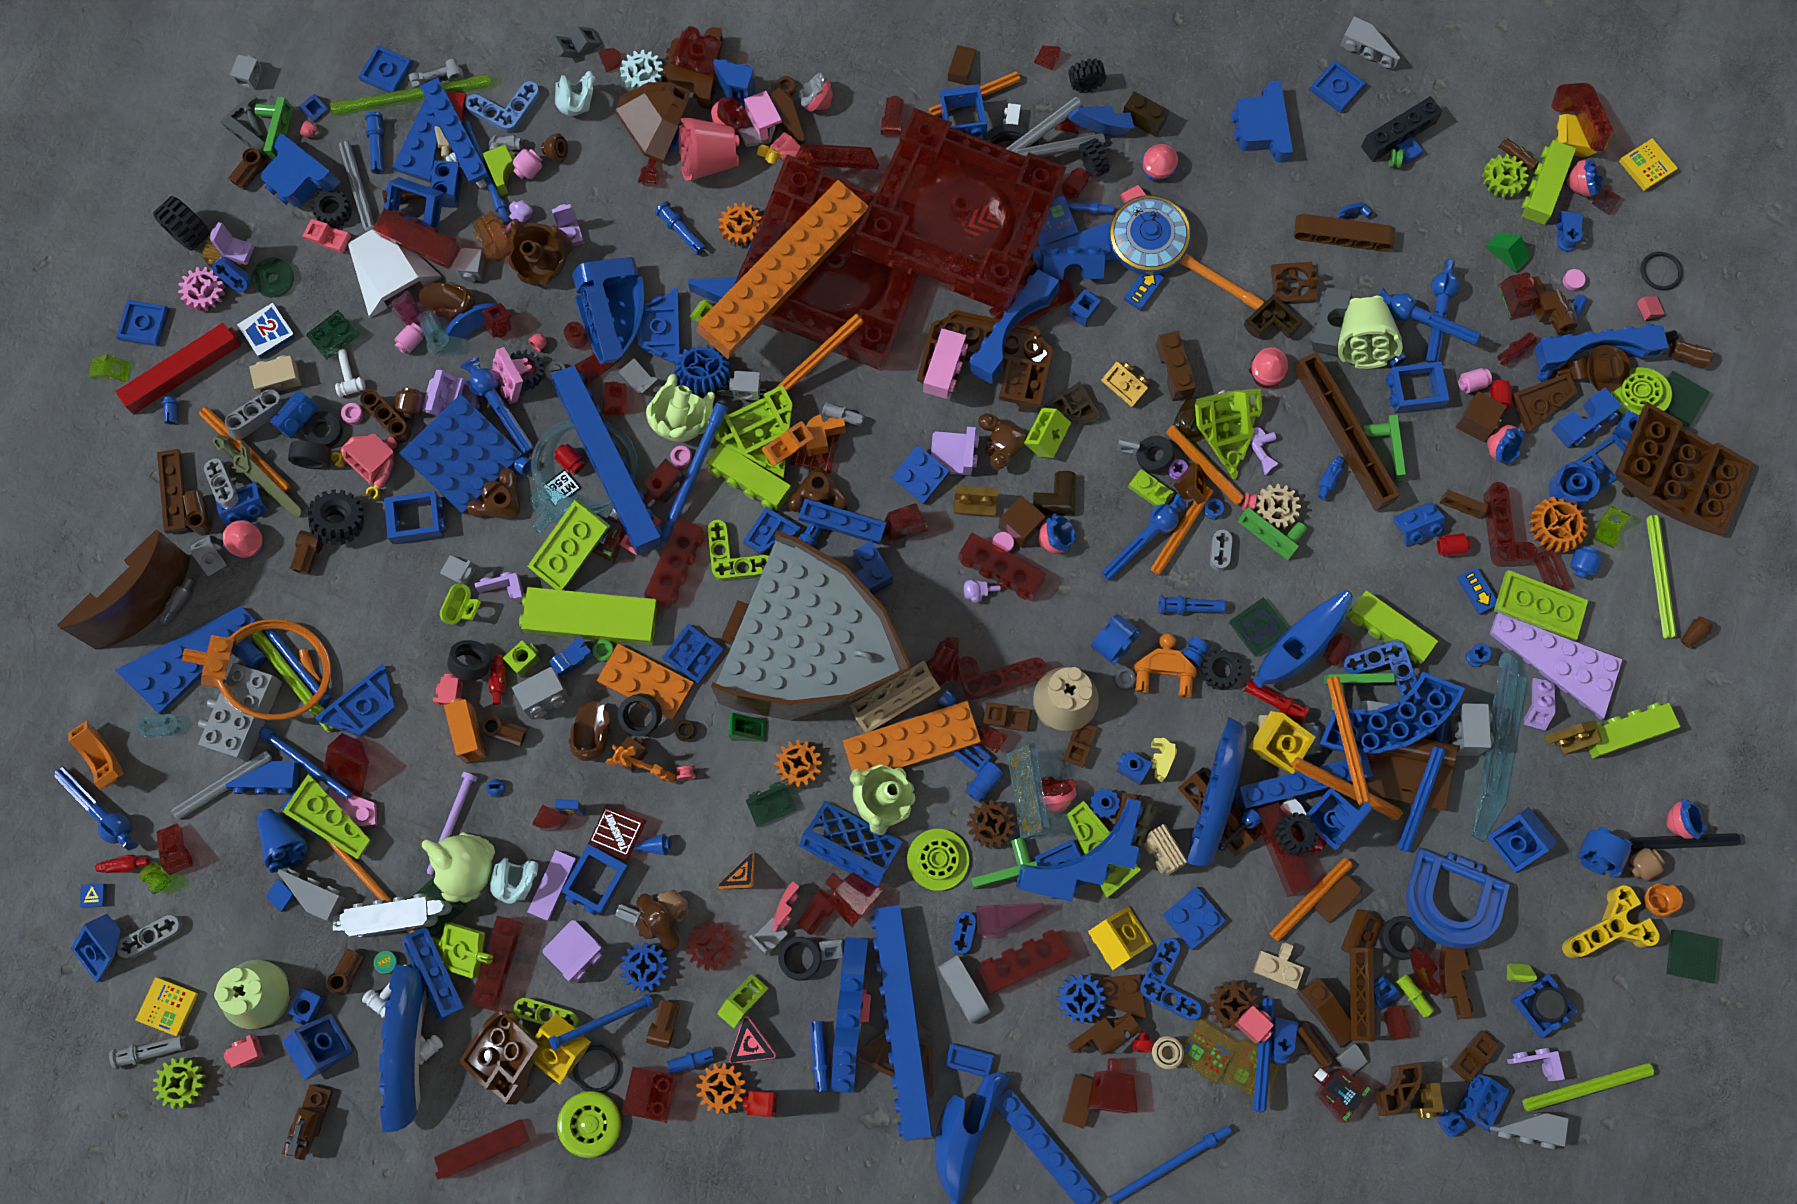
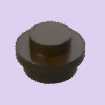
M682 720L675 727V735L682 742L693 740L697 734L695 724L689 720Z

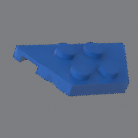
M678 288L672 289L671 293L663 297L658 296L650 303L644 304L641 322L637 331L638 348L674 364L680 354Z
M381 664L318 714L315 717L319 723L360 738L396 710L385 666Z

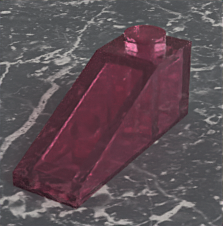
M408 290L400 297L395 298L388 306L393 316L404 327L412 323L418 325L425 319Z
M1044 903L976 906L977 935H982V939H994L996 934L1003 933L1043 910Z

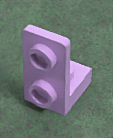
M563 204L552 209L558 228L570 237L573 245L584 244L572 204Z
M220 222L211 231L210 241L223 257L247 265L255 248L252 243L233 238L223 223Z
M505 572L500 575L501 577L493 579L487 577L475 583V588L479 593L507 586L510 599L513 598L517 604L522 603L524 592L521 579L517 573Z
M1533 678L1532 705L1524 717V725L1546 730L1555 714L1554 683Z
M1549 1048L1535 1050L1536 1055L1528 1056L1527 1052L1514 1053V1058L1507 1059L1508 1064L1543 1059L1542 1070L1548 1081L1565 1079L1558 1051L1550 1052Z

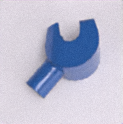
M1443 1104L1444 1112H1439L1441 1117L1438 1121L1444 1133L1452 1138L1467 1128L1468 1125L1459 1114L1452 1109L1448 1110Z

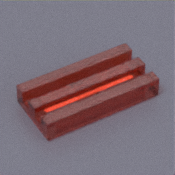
M1554 548L1532 556L1544 584L1552 587L1554 584L1555 588L1560 590H1566L1571 587ZM1547 555H1550V558H1551V560H1552V562H1553V564H1554V566H1555V569H1556V571H1557V573H1558V575H1559V578H1560V580H1561V582H1562V584H1563V585H1561V586H1560V584H1559V582H1558V579H1557V577H1556V575H1555V571H1554L1553 567L1551 566L1550 561H1549Z

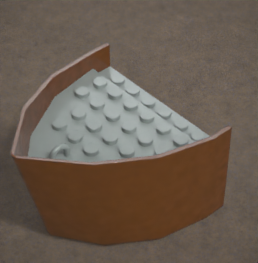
M776 530L775 544L750 604L737 600L721 640L732 645L717 683L712 682L711 688L717 702L731 709L792 720L839 710L907 672L910 669V663L884 606L844 564L802 540Z

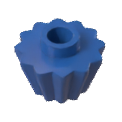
M1101 788L1100 791H1095L1094 796L1090 798L1092 801L1090 807L1093 808V813L1098 814L1100 818L1104 816L1109 818L1111 815H1116V810L1120 808L1118 805L1120 799L1117 798V793L1112 792L1111 789L1105 790ZM1103 799L1107 800L1109 802V806H1103L1101 804V801Z

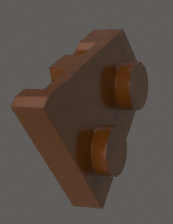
M1140 974L1098 979V988H1105L1101 995L1107 996L1106 1000L1101 1001L1102 1004L1141 1019L1146 1018L1143 995L1140 990Z

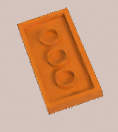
M617 644L597 679L599 684L627 698L638 693L651 695L660 704L662 716L671 721L675 720L694 685V682L620 644ZM636 702L649 709V707L643 702Z

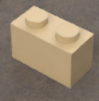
M290 355L279 356L271 361H260L253 366H249L253 386L258 394L266 390L280 392L301 386L297 364Z

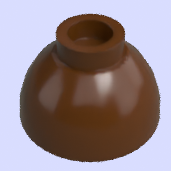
M556 133L549 136L541 144V151L551 160L563 162L568 154V144L562 134Z

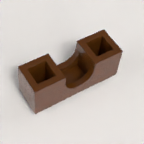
M1179 331L1159 335L1156 348L1161 364L1165 363L1167 368V385L1172 401L1192 397L1196 386Z

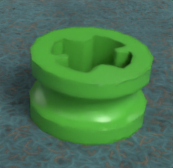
M1391 149L1389 167L1396 165L1397 168H1400L1403 160V150L1397 152L1395 149Z

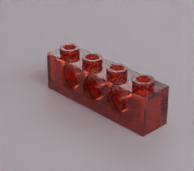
M680 518L677 519L645 590V598L656 599L658 605L669 609L672 603L676 604L680 594L678 592L681 584H685L688 577L687 569L689 565L692 566L696 559L695 551L698 546L701 547L705 538L701 526ZM682 542L690 543L685 549L679 548ZM673 561H681L679 567H671ZM667 579L673 581L669 587L662 586V583Z
M973 532L959 552L958 559L963 566L970 569L972 567L975 568L984 578L990 579L991 577L998 581L997 584L1004 589L1010 588L1014 590L1016 595L1024 600L1029 599L1032 601L1046 577V573ZM984 554L988 557V560L984 562L979 561L977 556ZM997 565H1004L1007 570L999 572L995 567ZM1021 575L1025 578V581L1021 583L1016 582L1014 577Z
M497 915L486 950V954L493 955V961L491 964L482 963L470 1005L497 1012L524 925L520 921Z
M1054 929L1042 934L1043 939L1036 942L1034 939H1030L1022 943V948L1014 951L1013 948L1002 952V957L995 961L991 957L980 962L982 967H979L977 970L988 994L1070 958L1072 954L1061 931L1055 933ZM1045 945L1049 948L1050 954L1048 957L1039 955V946ZM1024 954L1028 956L1030 960L1028 966L1023 967L1019 965L1017 961L1019 955ZM999 964H1006L1009 967V974L1006 976L999 975L997 966Z

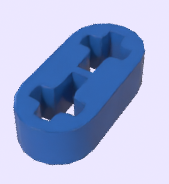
M219 257L212 265L215 275L235 291L243 292L251 283L250 276L227 257Z
M970 912L960 913L955 922L951 948L958 955L966 954L972 944L976 919ZM965 916H967L972 925H968L966 932H963V924L959 923L960 919L964 920ZM965 935L964 943L967 944V948L963 947L962 951H959L958 946L954 945L955 941L959 942L960 936Z

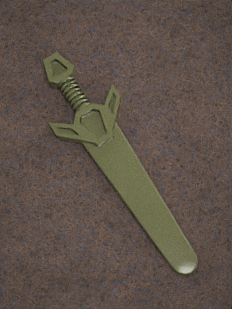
M221 434L214 436L212 442L217 450H224L234 459V466L227 468L232 473L243 472L292 515L299 517L302 514L301 508L253 462L250 449L244 442L240 443V454L229 444V438Z

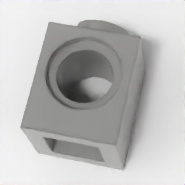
M238 55L230 76L236 86L255 90L263 69L255 57Z
M735 371L734 378H730L729 390L733 391L734 399L759 400L761 387L760 373Z

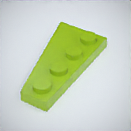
M309 774L283 810V813L358 860L372 841Z
M1084 801L1066 815L1084 854L1098 846L1110 833ZM1108 864L1107 867L1110 868L1108 879L1104 880L1103 885H1100L1106 899L1141 871L1137 864H1135L1134 869Z

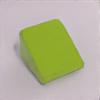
M707 300L700 301L690 315V318L699 322L713 305Z
M1507 964V980L1515 982H1533L1537 980V976L1531 966Z

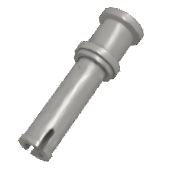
M182 1036L143 1046L132 1044L126 1049H112L109 1052L111 1067L113 1070H117L120 1066L128 1064L138 1065L143 1059L182 1051L185 1049L184 1039Z

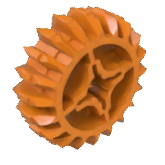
M1554 496L1548 500L1544 499L1535 506V511L1530 514L1532 519L1528 524L1533 527L1529 532L1536 534L1533 540L1539 539L1541 541L1539 546L1545 544L1546 551H1550L1553 548L1554 553H1558L1560 550L1563 553H1566L1569 549L1574 550L1587 536L1585 531L1589 525L1584 522L1587 521L1588 517L1581 515L1584 513V509L1578 510V504L1573 506L1569 502H1564L1563 499L1556 500ZM1544 516L1547 517V518H1546V521H1547V523H1548V527H1547V528L1545 527V524H1544ZM1570 522L1572 523V526H1573V533H1572V534H1571V532H1570V531H1572V530L1570 529V526H1569V523H1570ZM1557 523H1563L1560 527L1558 525L1553 527Z

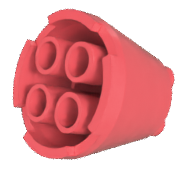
M681 118L683 125H679L678 144L681 161L685 165L681 166V170L686 181L696 180L739 166V157L736 154V147H739V137L735 135L734 128L694 118Z

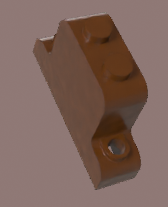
M711 27L707 29L702 40L675 38L672 40L670 48L666 50V60H668L667 66L664 65L663 78H667L668 83H674L693 92V99H697V103L701 108L712 109L716 85L713 62L714 59L720 60L723 43L722 28Z

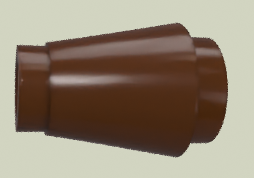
M1701 616L1693 619L1680 640L1681 643L1691 649L1712 633L1713 625Z

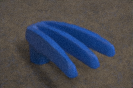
M1363 202L1353 203L1340 209L1341 213L1337 215V218L1346 219L1360 212L1368 218L1371 216L1372 211Z

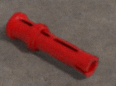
M1252 679L1248 681L1243 690L1279 709L1280 713H1284L1297 720L1300 725L1310 709L1308 706L1303 707L1294 702L1291 697L1286 699L1264 686L1259 688Z

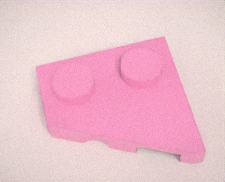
M329 788V795L360 828L378 826L376 803L354 795L346 800Z

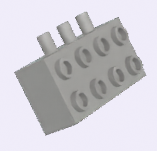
M233 663L227 679L223 680V684H227L236 699L246 707L269 714L282 681L273 675ZM220 693L217 700L210 698L207 701V706L214 708L209 720L200 719L198 722V726L204 728L198 745L210 751L248 762L260 736L259 731L264 726L266 720L255 718L236 710Z

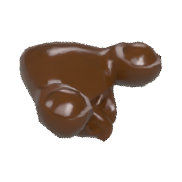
M985 413L978 419L980 428L985 431H991V435L986 440L985 452L991 456V466L994 469L1000 470L1006 467L1010 459L1023 447L1027 435L1018 427L1002 422L992 414Z
M820 467L813 469L787 502L789 509L793 512L801 511L805 499L815 502H825L831 499L832 507L847 510L849 506L847 496L837 487L830 475Z
M509 468L503 469L499 473L500 482L496 480L486 482L482 490L484 502L475 499L471 500L467 505L469 514L474 517L490 516L503 519L517 517L520 512V502L517 493V475L515 471Z
M641 894L636 901L637 908L642 912L637 922L639 936L645 939L658 937L665 950H676L679 946V937L673 932L669 912L662 904L654 901L651 895Z

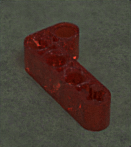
M1588 83L1559 85L1551 104L1552 108L1558 112L1574 111L1590 148L1595 151L1606 150L1613 133V128L1594 87Z
M1495 482L1483 495L1484 504L1488 505L1485 516L1491 561L1498 567L1526 566L1537 556V547L1531 542H1515L1509 490L1504 483ZM1495 511L1500 512L1502 518L1496 516ZM1497 531L1502 532L1505 538H1501ZM1521 550L1528 554V558L1522 555ZM1500 551L1504 552L1507 558H1503L1500 555Z
M964 656L958 662L957 673L965 696L971 700H977L1040 680L1045 673L1046 663L1041 658L1034 657L980 673L976 660L971 656ZM964 664H970L973 667V670L970 672H965L962 670L961 666ZM1034 665L1036 668H1040L1039 673H1036L1035 670H1032V667ZM1012 671L1020 673L1021 678L1014 680L1009 674ZM998 678L1000 684L992 686L989 683V679ZM970 684H977L980 690L978 692H971L968 686Z

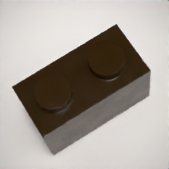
M1135 91L1125 104L1123 113H1131L1134 126L1157 137L1166 123L1169 109Z

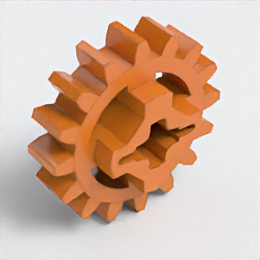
M745 202L739 207L737 203H734V208L727 206V213L721 212L722 218L718 219L720 225L718 226L719 232L722 233L723 239L728 238L729 244L735 241L737 247L740 245V242L747 246V241L753 242L754 236L759 237V231L762 228V217L759 216L758 210L753 211V205L747 208L745 207Z
M797 740L796 745H792L789 741L787 749L783 746L780 747L783 753H776V758L779 761L774 762V766L780 767L776 774L783 775L780 779L782 783L788 780L789 787L796 783L798 789L801 783L808 787V780L816 781L814 774L820 775L821 771L817 767L822 766V762L817 761L821 755L820 753L814 754L815 746L808 748L807 741L801 745L800 741ZM798 750V753L789 755V753ZM807 753L811 756L813 765L807 762ZM799 760H801L803 766H798V768H795L793 762L797 763ZM784 764L790 767L789 775L784 770ZM807 773L806 776L798 778L799 775Z
M723 1063L721 1068L714 1064V1070L711 1071L709 1068H706L707 1075L699 1076L703 1082L702 1084H696V1087L701 1088V1092L696 1095L697 1097L704 1098L700 1103L701 1105H709L707 1111L710 1112L713 1108H716V1114H720L721 1109H724L727 1114L729 1113L730 1106L735 1110L737 1109L736 1101L743 1102L740 1094L746 1093V1090L741 1089V1085H744L746 1081L739 1080L742 1073L738 1072L735 1074L734 1066H731L728 1070L726 1063ZM719 1073L718 1079L713 1083H707L713 1075ZM728 1074L733 1077L736 1086H731L728 1082ZM721 1082H723L725 1087L732 1090L723 1091L722 1095H719V1091L711 1087L720 1086ZM706 1091L712 1092L715 1096V1103L708 1098ZM730 1094H735L734 1098L730 1102L724 1104L725 1098L727 1096H729Z

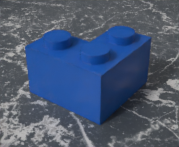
M872 541L853 550V558L860 568V571L854 573V575L872 594L893 584V576Z

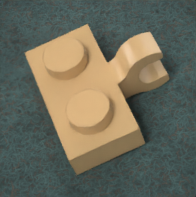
M1282 943L1278 957L1260 951L1253 973L1297 989L1304 968L1287 961L1293 946Z

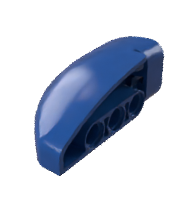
M633 257L582 263L577 266L572 274L576 292L581 294L575 297V302L589 342L600 364L614 363L621 358L636 336L641 322L644 307V285L642 276L639 277Z

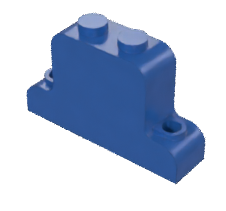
M1281 80L1271 81L1267 84L1266 89L1261 91V97L1242 98L1238 100L1235 110L1231 111V122L1235 123L1234 140L1238 142L1239 148L1243 151L1269 149L1271 156L1276 162H1289L1293 149Z
M282 133L274 142V148L277 150L276 153L278 155L261 174L262 180L267 184L265 188L272 195L277 193V198L285 205L290 203L293 207L302 206L318 188L331 191L340 183L327 168Z

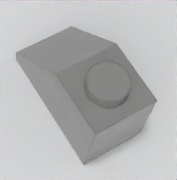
M441 246L440 250L444 258L461 279L468 282L482 281L486 258L481 249Z

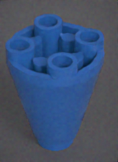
M266 809L260 812L257 816V824L264 864L269 871L276 873L279 869L281 870L289 866L296 867L304 862L303 857L308 851L307 842L273 809Z

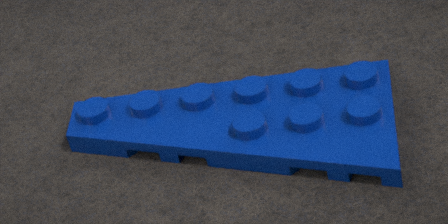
M240 606L115 671L152 708L162 715L202 677L204 665L183 662L184 649L207 652L211 635L228 638L240 628L256 622V620Z

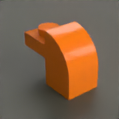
M820 414L813 417L807 423L806 427L814 437L813 440L805 445L808 457L829 453L826 437L846 433L844 418L832 417L823 422Z
M800 421L761 450L774 467L803 448L814 437L805 424Z

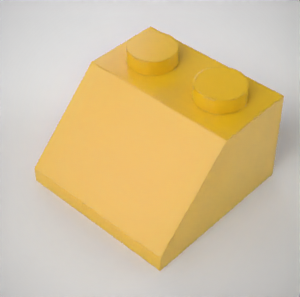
M1270 711L1248 748L1264 760L1294 774L1295 770L1291 766L1294 758L1299 757L1303 759L1316 737L1284 713Z
M1129 906L1088 931L1093 942L1097 945L1112 970L1153 945Z
M556 1013L539 1029L535 1036V1039L544 1047L534 1064L558 1084H561L584 1056L591 1041L583 1035L561 1045L560 1049L553 1050L549 1042L550 1037H558L575 1029Z

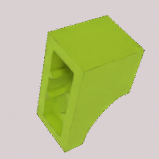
M502 145L483 153L501 196L508 194L507 181L515 169L513 165V159L515 158L513 151L508 152L506 145Z
M751 974L726 999L717 1014L732 1028H735L769 988Z

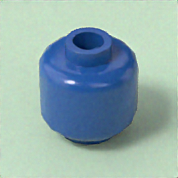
M1583 546L1582 549H1576L1570 563V568L1575 571L1574 575L1587 579L1588 576H1595L1603 560L1602 556L1599 555L1600 551L1587 546Z

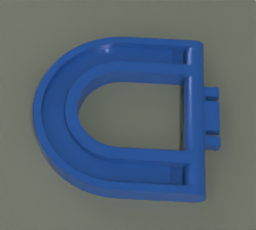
M1419 848L1406 890L1407 908L1416 926L1430 939L1451 948H1473L1486 942L1497 930L1501 922L1510 883L1482 873L1483 865L1477 864L1476 869H1474L1475 862L1461 856H1457L1454 861V854L1451 852L1445 858ZM1440 868L1482 884L1473 919L1466 922H1456L1446 918L1437 910L1433 901V890Z

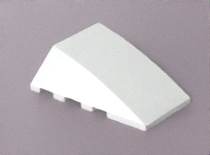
M384 223L348 243L370 318L388 308L384 302L385 300L420 281L424 287V285H429L441 278L438 272Z

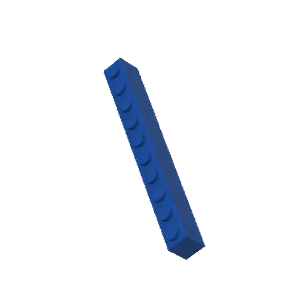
M575 365L552 373V384L636 555L638 556L660 547V538L663 537L658 525H654L652 521L654 520L650 508L646 509L644 505L645 498L641 490L637 491L635 487L636 480L632 473H628L626 469L628 468L624 456L620 457L618 453L619 446L615 439H611L609 435L611 433L607 422L603 423L601 410L598 405H594L592 401L594 400L590 388L586 389L584 385L586 382L582 372H578Z
M900 905L873 909L874 916H870L872 929H876L877 938H873L875 952L879 951L880 960L876 961L878 974H882L883 983H879L881 997L885 996L886 1005L882 1006L884 1020L888 1019L889 1028L885 1029L887 1043L891 1042L892 1052H888L890 1066H894L895 1075H891L893 1089H897L898 1098L894 1099L896 1113L901 1114V1122H898L899 1137L903 1136L906 1142L933 1138L902 908Z

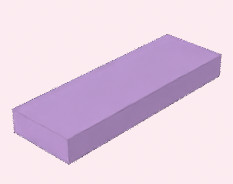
M555 850L527 911L528 913L547 921L550 920L561 896V890L576 863V858Z

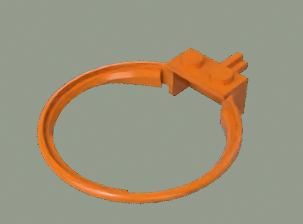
M268 619L256 621L240 628L228 638L211 635L207 652L184 649L182 657L183 662L204 665L201 685L219 688L224 699L236 710L265 720H284L307 712L322 699L331 679L330 658L320 639L307 628L286 620ZM266 629H285L301 635L315 647L321 658L323 678L319 689L307 704L288 713L266 714L246 707L236 699L228 685L223 684L233 643L237 646L252 634Z

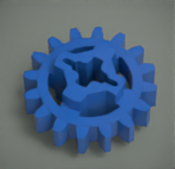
M644 942L643 948L635 944L634 951L629 948L627 949L628 957H621L625 964L619 965V968L624 969L625 972L620 974V976L628 978L625 981V985L628 986L633 983L632 990L634 991L638 987H640L642 993H645L646 987L650 991H654L653 985L656 984L661 987L662 984L659 980L661 978L667 979V976L663 973L669 970L668 966H664L668 958H661L664 951L661 949L656 952L657 946L655 944L651 948H649L647 942ZM650 953L657 958L659 964L653 963L650 960ZM640 954V958L635 962H631L636 955ZM646 961L650 968L646 969L643 975V971L639 969V966H643ZM630 972L637 973L639 982L633 979ZM653 973H658L653 980L649 981V977Z
M1079 973L1078 979L1074 975H1070L1071 982L1064 980L1065 988H1058V991L1062 993V996L1056 998L1058 1001H1062L1058 1008H1065L1064 1017H1067L1069 1014L1072 1015V1022L1077 1018H1080L1081 1024L1084 1023L1085 1018L1092 1022L1093 1014L1097 1017L1101 1015L1098 1008H1105V1005L1101 1003V1001L1107 999V996L1101 995L1105 988H1098L1099 980L1091 981V974L1084 978L1083 973ZM1077 984L1076 991L1074 993L1067 994L1069 988L1072 985ZM1086 984L1091 986L1095 993H1091L1086 988ZM1080 991L1083 993L1084 997H1087V1000L1083 1002V1005L1081 1004L1080 1000L1076 999V997L1080 994ZM1096 1002L1095 1007L1090 1012H1087V1005ZM1068 1003H1072L1077 1008V1012L1072 1010Z

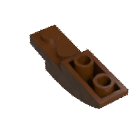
M1442 945L1439 958V979L1442 998L1452 997L1457 1020L1473 1017L1471 1013L1473 1012V1004L1468 999L1466 993L1467 981L1461 974L1462 971L1470 970L1469 954L1464 949Z

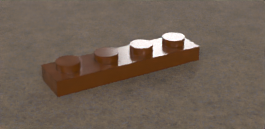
M173 449L157 452L164 532L169 534L187 531L188 525L185 522L187 514L183 500L185 489L181 451Z

